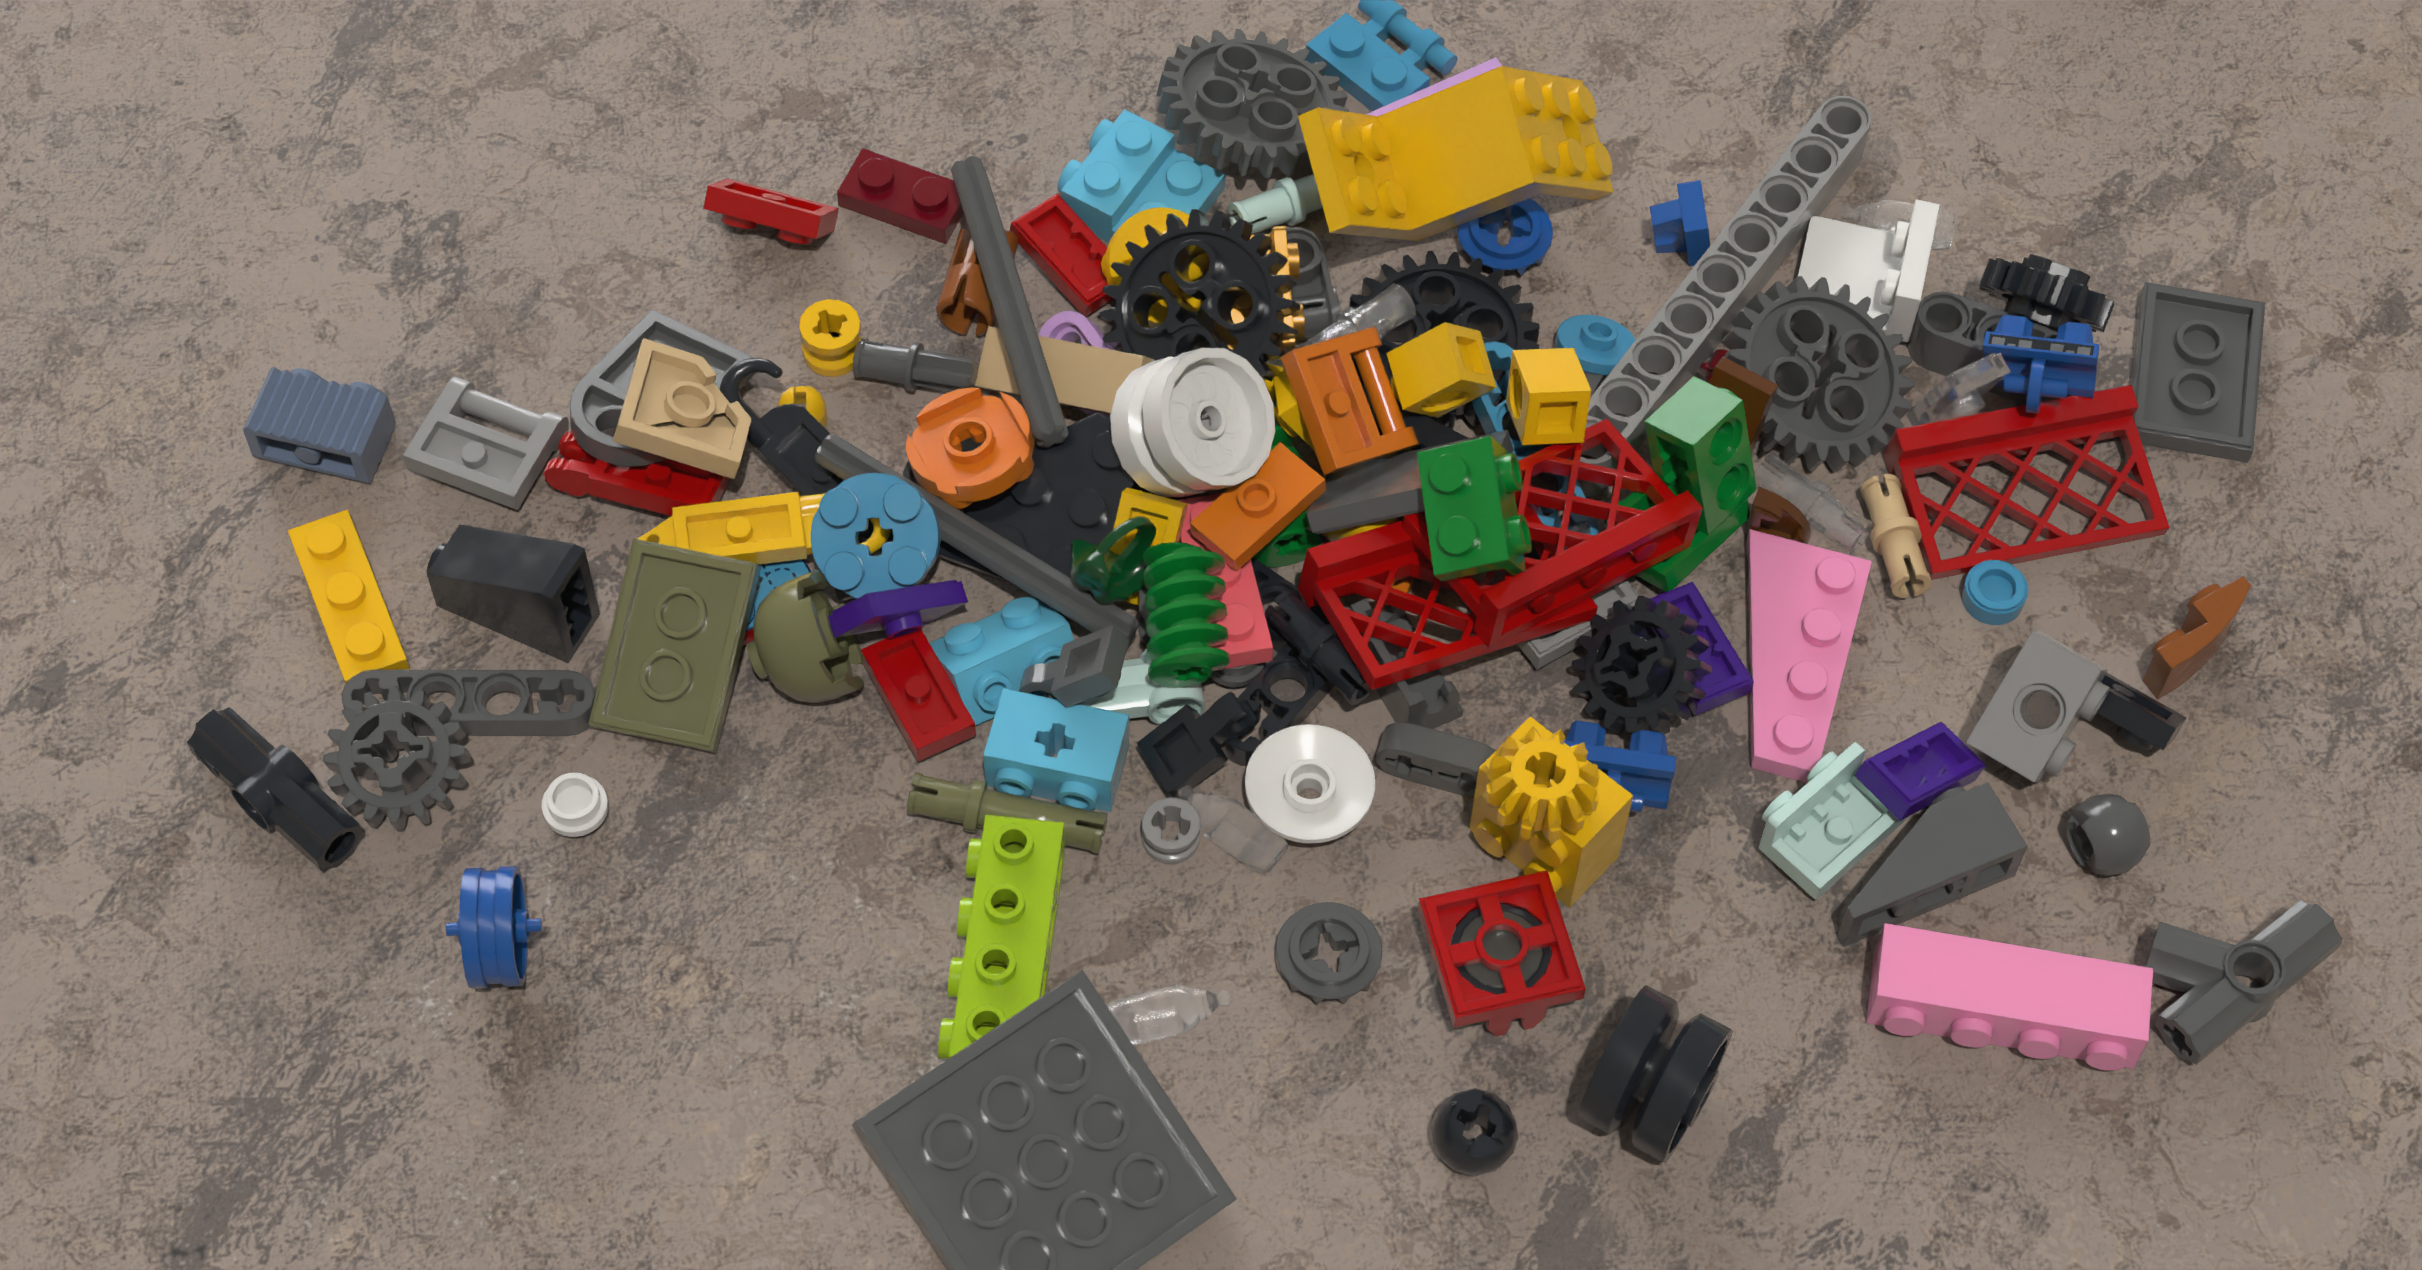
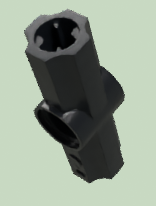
M230 707L220 711L213 709L196 723L195 731L187 741L191 753L212 774L221 779L230 788V792L236 802L258 826L267 832L273 828L277 830L320 871L331 866L338 867L354 853L355 845L363 835L360 824L353 816L342 809L335 800H332L320 789L313 773L294 752L284 745H279L275 748Z

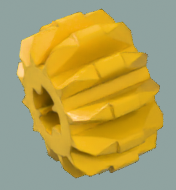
M1534 726L1526 732L1524 743L1508 736L1501 745L1500 756H1493L1487 765L1486 777L1490 782L1487 784L1485 791L1487 806L1498 808L1496 820L1499 823L1500 829L1517 823L1521 825L1519 835L1523 843L1533 836V831H1542L1551 845L1559 839L1561 828L1577 835L1578 831L1583 828L1585 815H1591L1597 808L1599 794L1595 787L1598 786L1600 778L1598 765L1586 763L1588 751L1585 747V742L1571 747L1564 746L1565 735L1561 728L1552 735L1551 740H1542ZM1536 784H1545L1549 787H1539Z

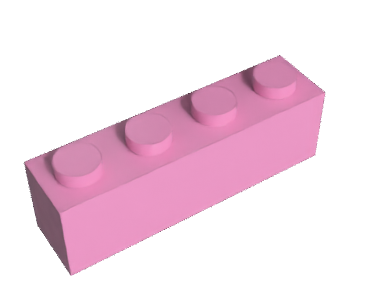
M1884 923L1873 955L1866 1023L1884 1026L1887 1031L1901 1036H1915L1926 1033L1950 1037L1955 1043L1966 1047L1978 1048L1991 1044L2018 1049L2023 1055L2036 1059H2049L2061 1056L2085 1060L2088 1065L2100 1070H2119L2124 1067L2134 1069L2149 1041L2153 968Z

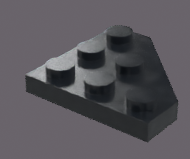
M1097 413L1067 426L1068 436L1063 443H1054L1049 448H1043L1034 441L1035 445L1032 454L1034 468L1027 479L1015 483L996 496L973 502L968 507L958 510L1071 578L1070 560L1072 549L1070 545L1072 540H1083L1098 546L1114 529L1122 491L1127 487L1136 490L1139 488V485L1122 467L1113 446L1110 418ZM941 540L938 558L1016 586Z

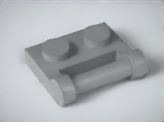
M453 377L443 389L403 454L406 468L518 510L551 453L559 450L557 449L558 443L563 434L568 431L569 420L567 417L551 411H547L542 415L475 390L473 382ZM468 413L530 437L525 442L460 417Z

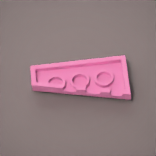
M1749 529L1746 541V555L1749 565L1747 604L1750 613L1748 654L1749 665H1751V677L1754 681L1749 695L1751 768L1808 783V774L1822 757L1872 561Z

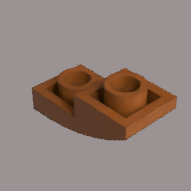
M2244 576L2223 587L2215 583L2199 591L2187 604L2189 611L2181 629L2166 635L2153 647L2151 651L2153 658L2142 681L2157 700L2190 679L2219 649L2228 635L2251 587Z

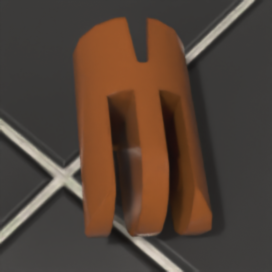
M962 228L959 231L937 302L936 313L942 325L960 335H967L975 315L979 314L975 335L981 336L987 333L988 326H994L996 315L970 231ZM1005 230L1013 258H1015L1018 237L1012 231Z

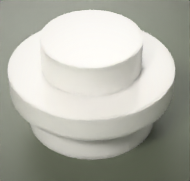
M567 773L556 778L544 793L542 812L547 825L553 831L563 836L579 837L593 832L603 823L608 813V799L604 788L595 779L582 773Z

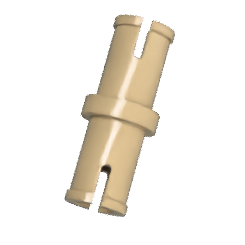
M1884 474L1883 479L1887 490L1882 492L1878 475L1866 480L1860 489L1874 527L1870 533L1874 551L1883 556L1891 581L1890 586L1893 595L1898 598H1908L1905 582L1910 581L1914 597L1919 596L1930 588L1932 580L1926 570L1918 545L1922 537L1918 522L1913 517H1909L1901 492L1899 478L1892 474Z

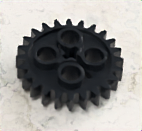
M1192 209L1187 227L1179 217L1171 213L1167 215V233L1163 234L1148 224L1144 229L1149 244L1144 248L1130 241L1125 244L1133 258L1130 265L1113 262L1111 268L1122 277L1120 285L1103 286L1102 292L1116 299V307L1100 312V318L1115 323L1117 327L1103 337L1104 343L1113 347H1123L1121 352L1146 356L1156 361L1192 351L1197 343L1208 340L1210 348H1225L1245 358L1262 378L1272 382L1274 375L1266 364L1270 357L1281 360V356L1287 354L1283 348L1277 345L1279 338L1293 337L1298 334L1296 329L1284 323V315L1295 313L1301 310L1300 304L1283 297V293L1296 286L1297 281L1289 275L1276 274L1286 264L1288 259L1278 251L1265 255L1273 241L1269 236L1260 232L1250 239L1253 228L1252 224L1240 218L1231 227L1230 216L1218 210L1208 225L1206 215L1198 209ZM1207 253L1210 261L1208 272L1199 281L1191 282L1188 273L1191 262L1198 255ZM1165 273H1169L1186 294L1203 302V310L1238 340V346L1235 349H1230L1224 339L1212 327L1196 320L1198 317L1197 313L1162 283L1161 279ZM1250 294L1253 302L1250 315L1244 321L1234 323L1231 317L1232 305L1241 295ZM1165 299L1168 305L1167 317L1158 327L1151 328L1148 323V312L1155 302Z
M1428 251L1425 265L1417 266L1408 254L1404 255L1402 271L1397 272L1387 264L1381 265L1380 281L1365 277L1362 283V295H1351L1349 313L1343 316V335L1376 327L1382 346L1377 348L1390 385L1393 375L1386 353L1444 322L1480 331L1482 336L1489 337L1488 339L1482 338L1484 343L1500 342L1514 350L1539 349L1540 346L1537 344L1540 326L1539 323L1532 322L1534 306L1532 303H1519L1522 287L1517 284L1502 289L1504 271L1499 269L1486 277L1481 274L1482 259L1480 258L1473 261L1468 268L1460 267L1458 252L1451 254L1447 264H1439L1434 252ZM1429 303H1437L1441 305H1431ZM1390 341H1401V342H1404V343H1402V344H1397V343H1392V342H1390ZM1352 357L1360 382L1364 385L1356 361ZM1502 368L1498 370L1492 369L1494 379L1499 387L1505 372ZM1502 392L1493 406L1497 407L1505 399ZM1471 401L1444 414L1442 419L1445 426L1453 430L1456 415L1462 414L1473 426L1478 425L1479 418Z

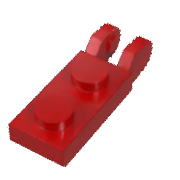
M566 431L558 443L557 449L560 450L559 454L563 458H552L545 467L543 474L549 486L554 487V490H560L561 493L565 491L567 494L577 497L588 493L591 496L669 516L673 515L672 507L719 502L728 484V477L671 459L645 466H620L604 462L583 450L576 442L572 431Z

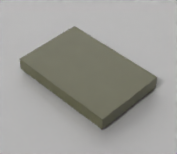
M633 538L588 725L594 729L717 754L761 567L757 563Z

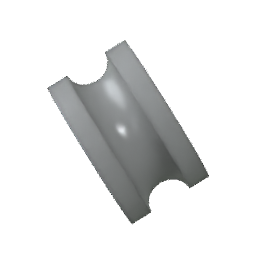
M1163 798L1151 804L1142 817V844L1146 853L1154 860L1164 864H1178L1194 855L1200 844V817L1196 809L1187 801L1179 798ZM1167 821L1180 823V832H1177L1175 841L1162 839V830H1165Z

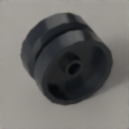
M1645 985L1626 1010L1602 1054L1580 1104L1578 1117L1612 1134L1623 1127L1638 1103L1641 1102L1642 1105L1631 1133L1632 1144L1637 1149L1666 1163L1676 1150L1688 1127L1691 1128L1701 1113L1718 1078V1069L1730 1043L1733 1030L1700 1013L1686 1023L1673 1045H1669L1679 1018L1678 1003L1676 1000Z

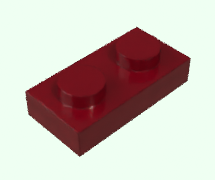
M864 148L861 149L837 190L838 206L943 244H947L964 214L954 180Z

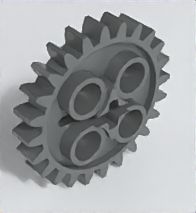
M1236 29L1234 38L1228 40L1221 32L1213 30L1210 43L1196 35L1193 36L1191 47L1179 44L1175 57H1167L1157 90V96L1160 97L1157 110L1159 113L1167 115L1164 125L1166 129L1180 130L1177 140L1179 145L1191 143L1198 145L1195 154L1196 158L1200 159L1213 154L1218 157L1216 162L1218 169H1223L1229 162L1238 164L1241 176H1246L1250 167H1258L1265 179H1270L1273 167H1279L1288 177H1293L1297 164L1308 171H1312L1298 116L1318 107L1349 112L1348 109L1344 108L1348 96L1347 93L1337 91L1340 82L1339 77L1324 76L1327 63L1322 61L1309 64L1307 62L1309 50L1304 48L1295 53L1288 51V39L1283 38L1276 45H1272L1267 42L1265 32L1260 31L1255 40H1247L1243 31Z
M1798 276L1787 287L1780 281H1777L1764 294L1759 291L1745 305L1746 307L1731 320L1734 328L1722 339V343L1730 349L1723 357L1775 384L1778 381L1788 391L1789 395L1781 391L1779 387L1762 427V431L1767 434L1763 443V450L1767 452L1779 443L1785 446L1784 463L1790 464L1802 453L1805 455L1809 471H1814L1826 460L1832 472H1835L1848 461L1856 467L1871 454L1875 456L1888 445L1895 430L1904 427L1900 418L1912 409V404L1903 396L1915 387V381L1899 374L1912 363V358L1904 355H1895L1893 348L1904 338L1902 334L1886 336L1882 328L1888 322L1889 315L1886 313L1872 319L1867 314L1871 298L1867 296L1856 305L1849 302L1850 287L1847 284H1844L1834 295L1830 294L1827 280L1824 277H1821L1810 289L1803 277ZM1791 329L1800 335V337L1803 339V342H1801L1794 336ZM1830 330L1833 335L1830 347L1827 349L1829 343L1828 338ZM1846 353L1854 358L1858 366L1849 360ZM1822 355L1819 364H1817L1815 361ZM1815 383L1820 385L1813 391ZM1807 399V407L1804 418L1802 416V408L1804 405V401ZM1831 405L1838 408V410L1842 413L1843 418L1838 416L1833 411Z

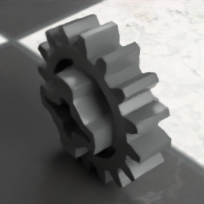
M391 686L388 700L379 703L371 692L365 693L364 703L367 709L359 714L355 710L345 707L342 713L349 723L345 731L329 729L328 737L339 747V750L323 755V762L329 770L339 773L333 775L327 783L336 795L346 794L341 804L352 816L364 808L363 818L372 827L377 828L384 816L388 815L393 827L397 831H402L406 824L407 815L415 814L426 825L430 823V813L427 807L436 803L448 810L452 806L450 799L445 794L448 786L465 787L467 781L455 769V765H462L471 761V755L466 747L456 744L466 736V733L458 721L447 723L452 713L444 702L441 701L430 708V698L424 690L417 689L410 701H406L398 686ZM412 721L419 722L431 729L437 740L431 741L428 736L416 737ZM404 748L409 755L398 757L397 767L390 769L386 762L395 760L397 750ZM357 776H364L367 780L379 779L382 796L375 795L363 788ZM429 776H431L423 786L417 789Z

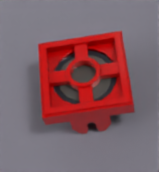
M1548 870L1419 898L1418 912L1454 1028L1485 1021L1488 1031L1495 1036L1505 1035L1509 1030L1511 1021L1520 1018L1524 1030L1532 1029L1546 1017L1549 1006L1584 999L1586 988Z

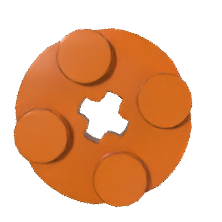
M962 388L937 397L921 410L916 417L919 426L913 432L912 439L909 434L907 436L906 453L916 480L925 490L940 497V499L953 507L962 509L968 507L973 502L996 496L1015 483L1024 481L1030 476L1034 468L1032 458L1035 445L1034 436L1032 435L1030 422L1024 408L1010 395L1000 392L1002 398L1000 399L995 396H983L981 388ZM972 438L976 443L983 442L975 450L962 452L961 442L965 439Z

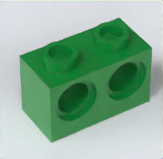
M1694 376L1644 421L1653 471L1676 496L1688 490L1703 507L1697 530L1709 535L1757 490L1744 403L1742 399L1738 398L1730 390L1717 388Z

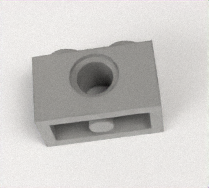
M2032 630L1966 743L2034 783L2042 781L2047 772L2057 777L2076 747V743L2067 738L2080 716L2091 721L2110 690V687L2101 683L2108 669L2044 632ZM2041 690L2053 694L2060 705V714L2057 721L2048 728H2040L2030 721L2026 710L2030 697Z

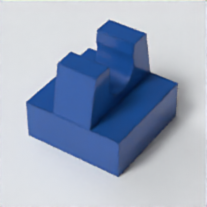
M1701 180L1678 183V199L1650 206L1656 253L1687 252L1689 266H1695L1710 247Z

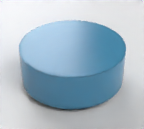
M1999 560L1983 561L1975 565L1967 574L1961 593L1962 603L1967 612L1982 623L1989 625L2007 624L2015 620L2022 612L2028 596V583L2021 571L2007 562Z

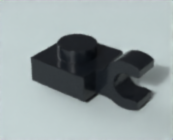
M1229 692L1215 701L1202 715L1196 709L1186 704L1138 741L1137 745L1169 795L1180 798L1228 761V758L1219 746L1221 743L1246 734L1260 720L1247 700L1244 699L1239 702L1235 694Z

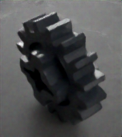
M2030 254L2029 258L2024 257L2022 264L2016 261L2011 263L2001 258H1996V260L1989 258L1979 283L1980 290L1989 293V296L2006 301L2005 312L2026 317L2030 321L2058 330L2059 325H2063L2066 322L2089 324L2092 327V332H2096V330L2104 332L2114 307V301L2105 298L2106 295L2088 289L2087 284L2090 279L2088 274Z
M1645 596L1637 597L1634 610L1631 606L1620 600L1613 602L1614 618L1610 621L1596 614L1592 618L1595 627L1598 629L1595 637L1580 635L1578 642L1588 649L1586 658L1573 660L1571 666L1586 676V679L1574 686L1576 694L1586 699H1591L1585 708L1586 713L1599 720L1604 719L1603 726L1619 734L1625 729L1629 734L1639 730L1648 731L1649 725L1652 729L1667 734L1670 732L1669 716L1675 714L1688 720L1691 717V713L1685 702L1689 697L1704 699L1706 696V692L1701 687L1695 685L1697 676H1705L1712 673V666L1698 660V655L1705 652L1710 645L1708 640L1697 634L1692 635L1699 625L1695 619L1684 613L1679 615L1680 608L1663 599L1656 605V602ZM1646 628L1663 629L1670 638L1665 640L1658 636L1654 638L1647 633ZM1618 694L1624 697L1629 696L1630 699L1636 701L1637 707L1622 706L1614 696Z

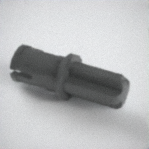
M861 338V341L857 343L853 358V373L856 378L866 377L905 384V388L908 391L912 392L916 391L918 386L945 391L974 388L978 374V367L974 359L924 350L922 343L917 342L913 343L910 348L873 342Z

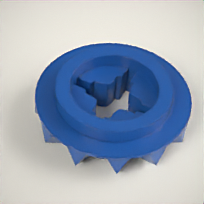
M1528 198L1457 226L1459 251L1466 252L1471 257L1472 262L1477 258L1482 259V265L1492 268L1493 271L1499 269L1503 271L1515 270L1522 276L1529 265L1533 263L1542 264L1545 254L1552 243V223L1546 211L1537 202ZM1504 221H1509L1512 237L1509 240V244H1505V247L1499 246L1500 243H1497V235L1500 228H1503Z

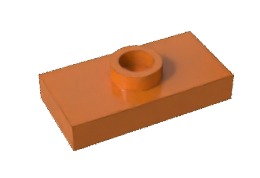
M1280 442L1270 451L1269 457L1254 476L1235 486L1229 487L1190 522L1191 533L1212 552L1223 556L1225 563L1237 571L1326 492L1325 479Z

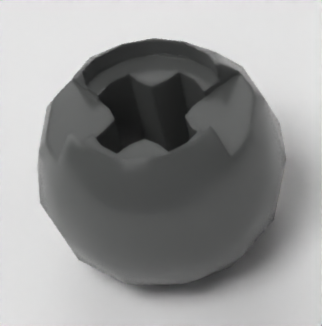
M2108 793L2087 798L2076 807L2067 822V838L2072 853L2081 866L2089 867L2097 874L2110 876L2127 873L2140 863L2150 846V832L2143 813L2135 803L2127 802L2119 795Z

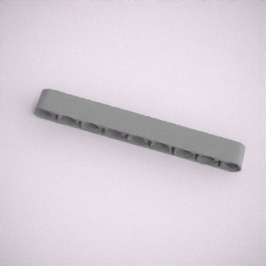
M1836 96L1829 98L1819 107L1590 397L1586 428L1607 418L1636 451L1647 439L1644 421L1699 372L1701 363L1709 359L1722 342V339L1733 328L1731 320L1746 307L1745 305L1759 291L1761 292L1806 234L1810 219L1813 216H1820L1858 167L1863 156L1872 122L1871 113L1863 102L1850 96ZM1648 372H1655L1660 375H1653ZM1614 413L1624 414V415H1627V416H1629V417H1621V416L1615 415ZM1602 444L1581 453V455H1589L1596 459L1581 457L1580 462L1616 469V459ZM1577 479L1585 497L1599 495L1609 488L1608 485Z

